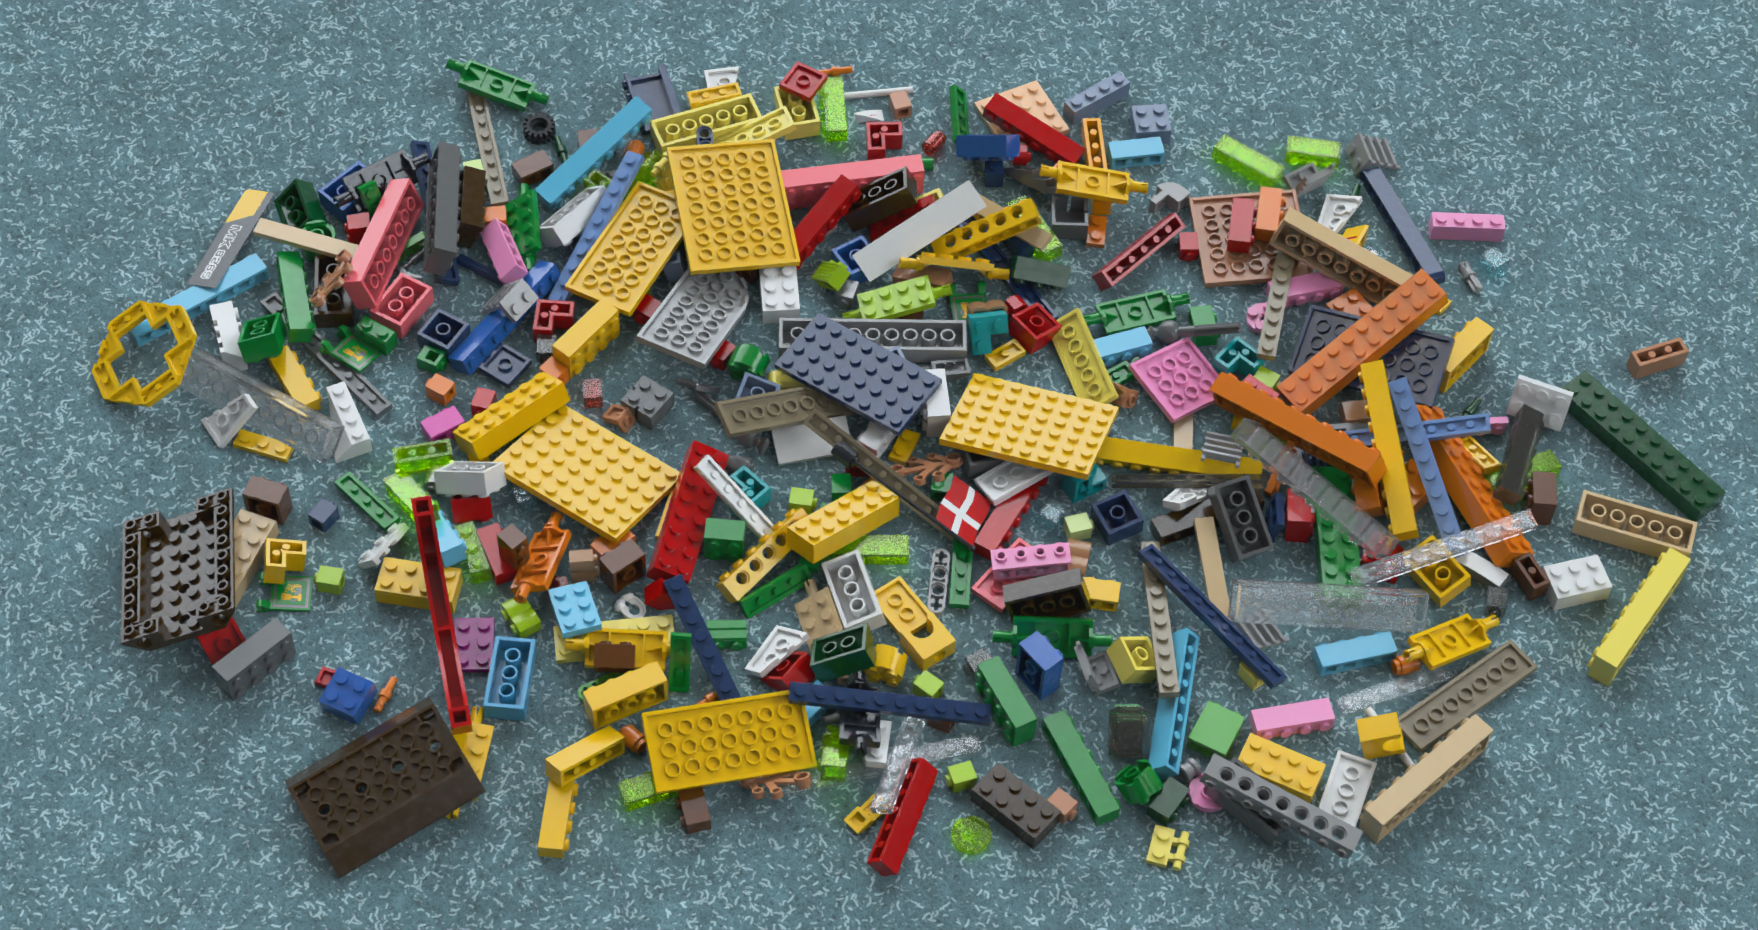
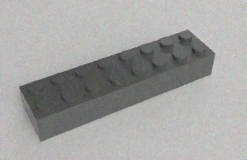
M439 141L428 164L423 271L445 276L447 270H451L453 258H457L459 247L456 246L459 241L457 231L460 220L457 219L460 214L458 204L461 198V194H459L461 180L459 178L462 168L459 166L462 161V154H460V146Z

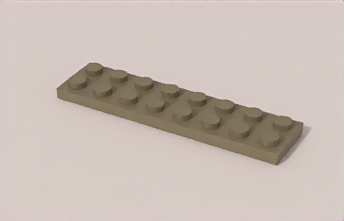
M808 386L718 401L714 405L728 438L801 425L814 408L827 418L857 414Z
M1511 639L1399 716L1398 721L1402 735L1419 753L1460 725L1465 718H1470L1534 673L1538 666Z

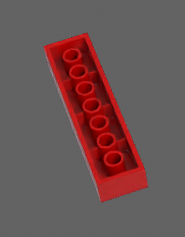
M696 440L689 446L646 577L657 580L660 577L668 580L682 574L686 585L690 582L704 537L706 518H710L717 493L693 468L709 454L725 470L729 457L728 454Z

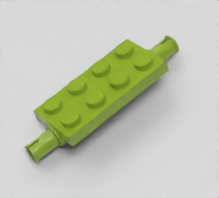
M928 275L856 294L859 303L858 309L842 313L843 319H895L936 307L935 301L938 298L953 294L950 284L933 288L931 287Z

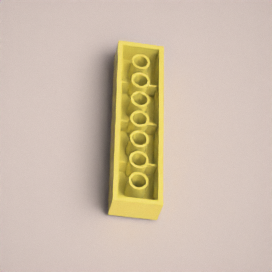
M1671 547L1666 554L1664 552L1661 553L1656 566H1652L1647 579H1643L1638 592H1634L1629 605L1623 608L1620 618L1614 621L1610 628L1611 631L1605 634L1600 647L1597 646L1594 650L1592 658L1587 665L1590 668L1587 673L1588 676L1607 687L1610 685L1682 580L1691 560L1690 558Z

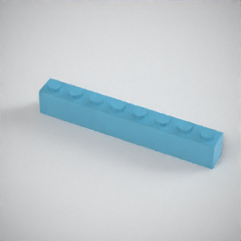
M636 95L535 189L537 199L549 210L559 207L567 195H572L580 183H585L592 172L598 171L605 160H609L618 148L621 149L626 144L628 138L634 137L642 125H647L651 121L652 109Z
M255 253L234 265H230L217 288L194 285L164 300L162 303L170 306L181 305L185 308L191 320L210 310L209 305L223 303L268 279L267 266ZM146 319L129 331L128 334L137 346L141 347L172 329L167 321L157 330H154Z
M1188 628L1172 633L1180 690L1179 697L1158 699L1149 762L1160 780L1167 779L1169 776L1179 775L1200 637Z

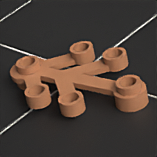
M343 249L336 256L335 260L339 264L332 274L327 272L323 276L324 288L320 285L313 292L309 300L313 308L323 306L327 300L325 297L334 287L339 289L344 284L345 280L341 275L343 273L348 275L354 267L350 264L352 257L346 249Z
M929 453L926 455V460L910 457L907 460L909 468L904 469V466L901 464L892 465L891 468L903 478L904 475L921 472L919 475L914 476V484L922 486L926 484L925 478L933 473L934 482L944 481V474L950 469H958L963 464V458L959 453H950L946 457L936 453Z
M797 770L771 777L739 781V786L750 789L753 799L758 800L765 797L764 788L758 785H765L770 791L771 798L777 800L783 797L782 788L777 787V785H796L800 790H804L810 787L812 781L809 772Z

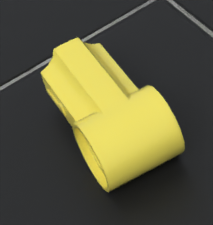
M775 370L767 374V380L781 385L780 390L805 386L780 371Z

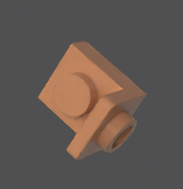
M1113 382L1119 398L1112 401V403L1120 407L1133 409L1139 391Z
M612 404L602 416L604 422L618 425L623 433H627L636 422L629 407Z

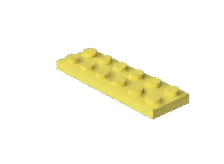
M783 106L713 139V142L715 144L774 139L775 141L797 130L786 106Z
M1077 307L1057 319L1056 321L1062 325V328L1052 338V341L1076 396L1104 404H1109L1119 398L1081 310Z
M672 614L601 621L602 628L668 631L667 641L669 643L671 641V632H674ZM553 626L556 664L585 661V653L583 651H565L566 638L563 639L559 626ZM587 633L569 638L584 639V637L587 636Z

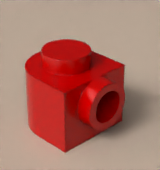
M1020 143V156L1014 157L1012 165L1027 166V162L1031 161V152L1027 150V144Z
M1012 295L1005 301L1010 318L1013 314L1028 307L1019 295Z

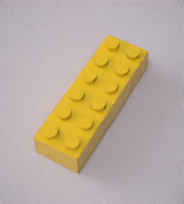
M545 372L538 373L527 383L521 384L519 388L506 394L504 398L491 404L489 408L476 414L468 422L461 424L452 433L461 451L481 461L571 401L561 380Z
M871 480L788 526L787 546L814 564L899 516L900 497L878 482Z

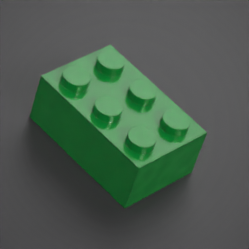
M277 312L244 322L237 344L245 363H257L263 358H275L282 353L287 331L281 313Z

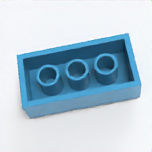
M495 636L483 703L485 718L525 721L537 655L536 639Z

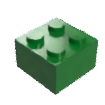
M706 518L704 558L713 561L724 559L730 562L743 559L746 542V521Z

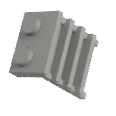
M1358 133L1345 147L1355 176H1360V171L1368 169L1371 165L1399 170L1401 167L1397 165L1389 146L1390 141H1387L1384 137L1380 140L1378 136L1371 138L1369 134L1362 136L1361 133Z
M1311 162L1283 176L1282 180L1288 190H1296L1298 198L1324 185V182L1328 180L1327 178L1331 177V174L1335 172L1334 167L1336 165L1333 162L1329 167L1318 171L1314 163Z
M521 278L519 281L515 280L509 284H504L482 307L481 313L484 315L501 309L509 320L515 323L539 297L525 280Z
M1207 431L1201 461L1204 462L1205 458L1229 462L1235 464V468L1239 469L1244 438Z
M1261 609L1258 613L1253 611L1250 615L1246 613L1242 617L1235 616L1231 621L1260 650L1287 643L1290 640L1288 637L1283 636L1269 616L1271 613L1269 610Z
M1077 641V646L1074 649L1085 679L1094 696H1099L1121 687L1106 650L1088 657L1080 641Z

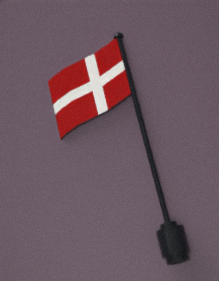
M841 441L834 445L831 450L834 459L848 469L850 467L854 468L857 465L967 546L970 552L975 551L976 547L973 544L977 531L990 508V501L953 475L951 487L942 500L935 519L859 463L860 453Z

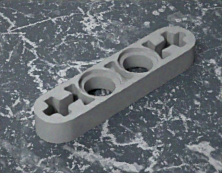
M943 548L933 552L927 608L936 617L942 616L945 611L950 553ZM940 555L943 556V565H939ZM940 571L943 572L945 576L942 578H937L934 574L935 572ZM940 588L943 590V593L937 595L932 590ZM935 600L939 601L938 610H934Z

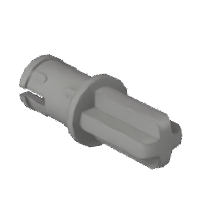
M1464 261V264L1461 262L1458 265V269L1464 276V282L1468 283L1474 293H1479L1483 287L1477 278V273L1472 270L1468 261Z

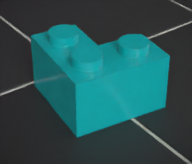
M1004 310L966 314L969 349L973 355L992 353L990 335L1009 333L1008 317Z
M1236 336L1213 358L1212 367L1218 374L1221 371L1226 374H1234L1238 371L1247 377L1249 374L1254 376L1260 366L1264 367L1265 360L1256 358L1257 350Z
M1095 463L1088 480L1063 475L1061 488L1074 504L1105 489L1107 477Z
M745 465L730 475V478L759 509L771 501V487ZM730 508V512H731L736 518H738L740 521H742V520L734 513V511Z

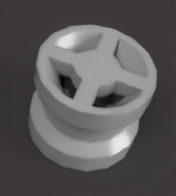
M1188 758L1184 764H1180L1178 776L1184 783L1191 782L1193 777H1198L1201 774V768L1193 758Z

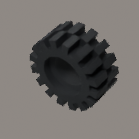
M536 112L535 116L530 114L523 121L524 137L527 138L528 142L531 141V144L537 142V145H540V142H543V145L547 144L546 141L551 142V138H554L556 134L554 119L550 118L549 114L545 116L543 112H541V115H538V112ZM537 126H543L546 128L543 131L533 130V128Z

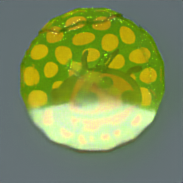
M974 815L958 819L951 829V841L954 847L961 853L968 855L984 852L989 847L992 839V831L989 824L982 818Z

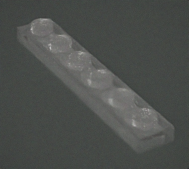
M1445 665L1432 671L1425 668L1335 699V703L1343 718L1363 712L1369 707L1375 708L1447 684L1452 678Z
M904 717L870 809L872 813L892 814L926 719Z

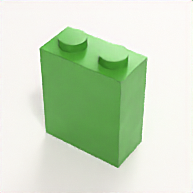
M1208 700L1188 737L1186 747L1209 758H1212L1215 753L1226 759L1243 727L1245 717L1236 711L1224 708L1219 703H1213Z

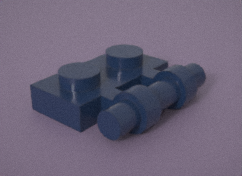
M1280 493L1274 495L1269 502V508L1265 514V522L1267 523L1273 543L1275 542V537L1285 528L1287 522L1284 516L1286 509L1284 494Z

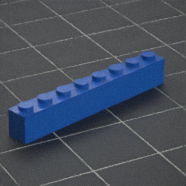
M539 260L523 279L537 294L538 299H543L555 286L561 274L555 263ZM537 300L515 323H512L501 309L490 312L447 357L456 372L471 375L536 306Z

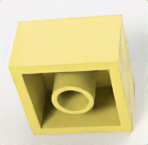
M1148 636L1119 637L1106 650L1122 684L1150 683L1156 678L1153 648Z

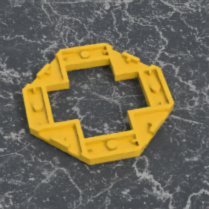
M138 300L109 322L107 327L108 334L106 340H102L98 351L100 356L97 364L93 365L92 374L103 399L106 401L151 407L180 386L197 339V333L185 308L181 305L170 306L164 303H147ZM146 319L154 330H157L168 321L178 342L175 347L163 355L169 369L144 388H141L138 380L134 377L120 386L111 365L114 360L125 353L120 338Z

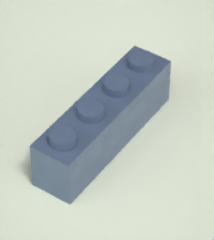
M1120 71L1065 100L1063 116L1072 125L1081 122L1083 118H1088L1129 96L1130 81Z

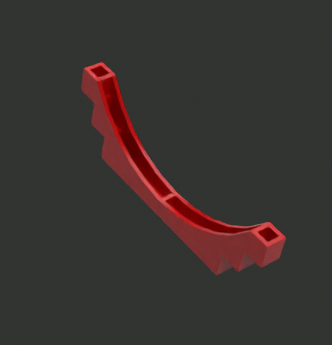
M431 495L411 498L452 735L473 732Z

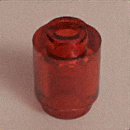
M939 130L932 132L921 145L923 152L928 156H935L945 145L946 136Z

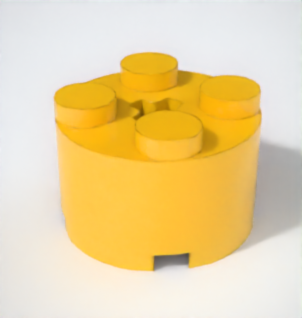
M876 644L875 666L863 670L867 675V680L878 683L879 680L886 681L888 686L897 687L898 683L902 681L908 656L904 652L903 655L898 653L899 649L896 647Z

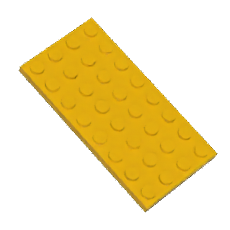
M638 181L565 284V290L595 303L603 299L618 309L619 313L630 317L683 240L675 195Z
M789 690L641 713L655 793L661 794L779 775L797 770L816 769L818 765L805 705L789 704Z

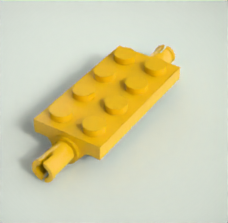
M1059 161L1057 167L1041 164L1039 176L1055 178L1056 193L1127 205L1128 196L1131 191L1147 194L1148 191L1147 182L1133 181V179L1129 178L1130 173Z
M921 252V255H916V259L899 258V268L913 269L915 272L918 270L922 271L929 265L975 269L985 278H989V280L1002 279L1008 281L1010 273L1009 269L994 268V264H991L990 260L981 258L971 261L972 258L958 256L957 259H953L952 255L940 254L939 257H935V253Z
M1467 613L1412 635L1406 641L1411 648L1402 652L1403 659H1406V662H1411L1420 658L1426 667L1432 671L1488 648L1491 641L1487 637L1486 632L1493 627H1497L1499 619L1494 614L1484 619H1472Z
M602 628V630L587 633L584 639L566 638L565 651H583L585 653V668H594L595 643L600 641H610L612 644L631 642L632 645L636 646L635 670L647 663L657 661L662 671L665 672L666 657L670 655V643L667 641L668 631Z
M474 706L471 709L470 715L473 732L453 735L481 782L494 726L481 724L484 709L479 707L477 714L478 706ZM460 807L453 811L452 820L458 819ZM449 813L445 817L450 819L451 813Z

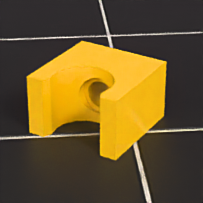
M933 612L928 614L926 619V630L931 634L929 637L917 638L907 628L900 631L899 644L922 672L955 653V638Z
M1397 712L1356 720L1359 739L1366 760L1406 753Z

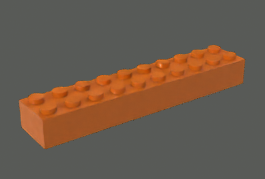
M1420 269L1276 386L1280 396L1290 406L1297 407L1301 413L1305 415L1312 414L1359 376L1358 372H1361L1360 364L1379 360L1449 303L1447 293L1423 269Z
M1221 371L1209 389L1217 406L1286 442L1288 440L1295 442V447L1373 488L1377 486L1387 471L1385 461L1378 449L1365 446L1359 439L1355 438L1353 440L1349 438L1345 432L1334 430L1326 422H1318L1311 414L1305 415L1293 405L1289 407L1280 398L1275 397L1274 399L1270 397L1266 391L1255 389L1247 381H1239L1231 373L1226 374Z
M1416 404L1421 421L1445 418L1444 412L1439 407L1433 406V409H1430L1426 405ZM1458 437L1429 441L1447 492L1495 566L1510 568L1514 558L1529 552L1534 555L1531 544L1521 534V529L1512 520L1510 512L1502 505L1500 497L1494 493L1491 483L1485 479L1481 468L1473 461L1472 455L1464 447L1462 439Z

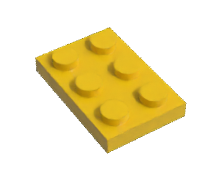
M901 576L875 590L885 620L899 637L900 631L905 628L909 629L911 634H914L926 627L927 615L931 612Z

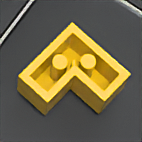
M266 538L263 583L284 584L285 571L304 572L306 541Z

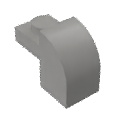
M1165 182L1159 184L1156 194L1149 201V211L1155 214L1167 205L1177 213L1188 204L1190 192L1177 183Z

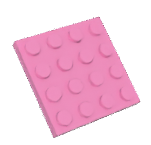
M1185 337L1129 364L1128 369L1171 423L1215 403L1209 389L1219 374L1189 337Z

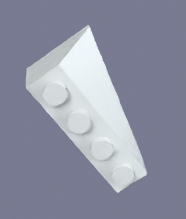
M232 301L209 305L225 373L229 374L248 369L247 363L244 362L237 344L242 330L241 322L236 321V319L240 318L237 307L233 308Z
M345 381L326 387L329 399L335 462L339 463L371 452L370 437Z
M870 421L867 430L864 433H860L857 441L879 458L897 435Z

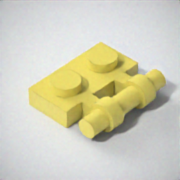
M665 151L661 156L662 159L654 164L650 174L656 177L653 181L656 187L666 192L673 188Z
M1155 825L1146 863L1166 868L1167 862H1172V869L1180 871L1186 859L1184 856L1185 850L1189 847L1190 843L1188 840L1189 833L1182 831L1181 836L1177 838L1174 837L1175 829ZM1172 845L1178 847L1175 854L1170 853Z

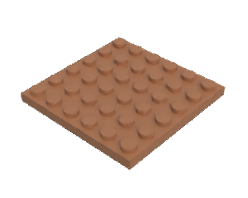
M1282 190V196L1285 197L1284 207H1280V210H1283V217L1290 207L1300 212L1296 190ZM1260 192L1192 197L1188 199L1193 230L1197 232L1198 256L1205 288L1268 283V281H1272L1278 249L1270 245L1269 241L1254 240L1253 247H1249V253L1227 251L1233 197L1255 200L1254 207H1258ZM1297 259L1294 260L1291 277L1314 273L1313 268Z

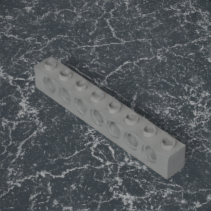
M1215 753L1200 779V782L1204 783L1206 787L1221 792L1225 797L1240 802L1244 807L1259 812L1261 816L1278 822L1280 826L1297 832L1299 836L1314 841L1318 846L1333 851L1341 858L1349 859L1363 833L1358 828ZM1221 776L1226 777L1228 781L1223 780ZM1239 786H1243L1247 791L1242 790ZM1277 806H1281L1284 810L1278 809ZM1295 815L1300 816L1302 820L1297 819ZM1314 825L1319 826L1321 830L1316 829ZM1333 835L1338 836L1340 840L1335 839Z

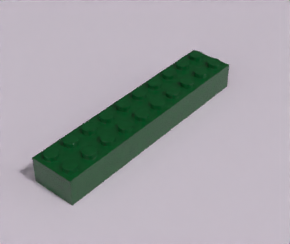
M1586 370L1561 387L1562 389L1574 392L1567 412L1691 521L1698 522L1721 504L1726 493L1725 490Z

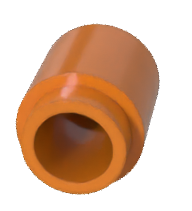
M630 140L622 157L624 158L627 151L643 155L645 146L639 140Z
M1400 655L1391 660L1390 665L1395 675L1403 676L1419 671L1420 666H1422V660L1417 658L1411 662H1406V659H1403V656Z
M632 724L624 725L619 730V733L625 737V746L629 750L640 754L646 749L645 735Z

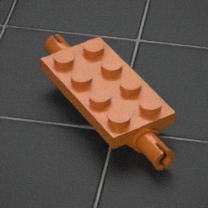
M552 512L542 532L534 533L529 544L530 559L526 565L519 567L510 589L513 594L516 593L514 600L519 604H522V601L523 604L526 603L530 592L548 591L572 536L569 529L561 530L558 528L563 519V515L560 512Z

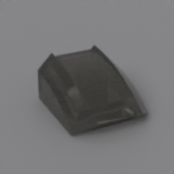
M1117 706L1109 710L1108 755L1131 758L1149 757L1150 712L1143 707Z

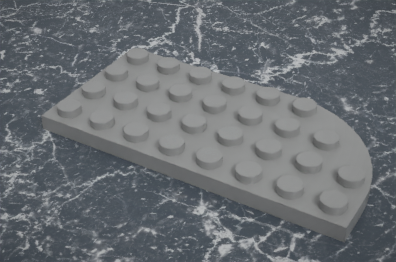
M688 268L637 334L636 342L704 370L746 312L749 295L747 291L748 286L744 278H740L735 271L690 275Z

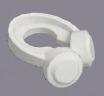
M627 593L616 601L614 611L621 612L627 619L644 617L646 606L633 593ZM625 602L638 606L639 614L632 615Z

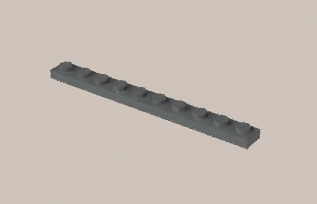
M276 292L260 301L261 307L269 314L280 312L285 323L282 300ZM315 331V335H312L311 342H299L339 382L345 381L348 390L377 418L393 408L392 403L362 374L357 373L331 355L319 352L318 349L322 346L320 342L324 338L317 331Z

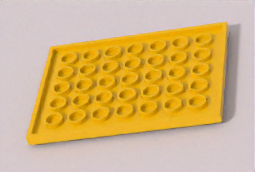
M774 139L667 147L666 153L690 275L800 265L799 252Z
M974 373L939 438V445L1088 480L1118 415L1119 407Z
M563 405L536 423L493 461L504 462L506 479L613 543L618 542L675 488L679 471L566 405Z

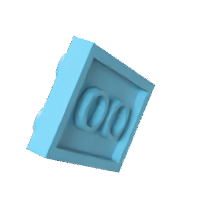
M587 581L548 590L563 639L602 630V624Z

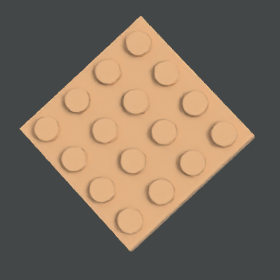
M1037 80L999 93V95L1063 135L1069 133V127ZM993 96L974 102L975 109L992 134L1011 135L1008 132L1002 131L994 123L988 122L982 116L985 106Z

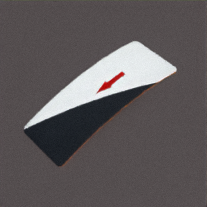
M867 110L854 113L857 124L869 121H884L882 110Z

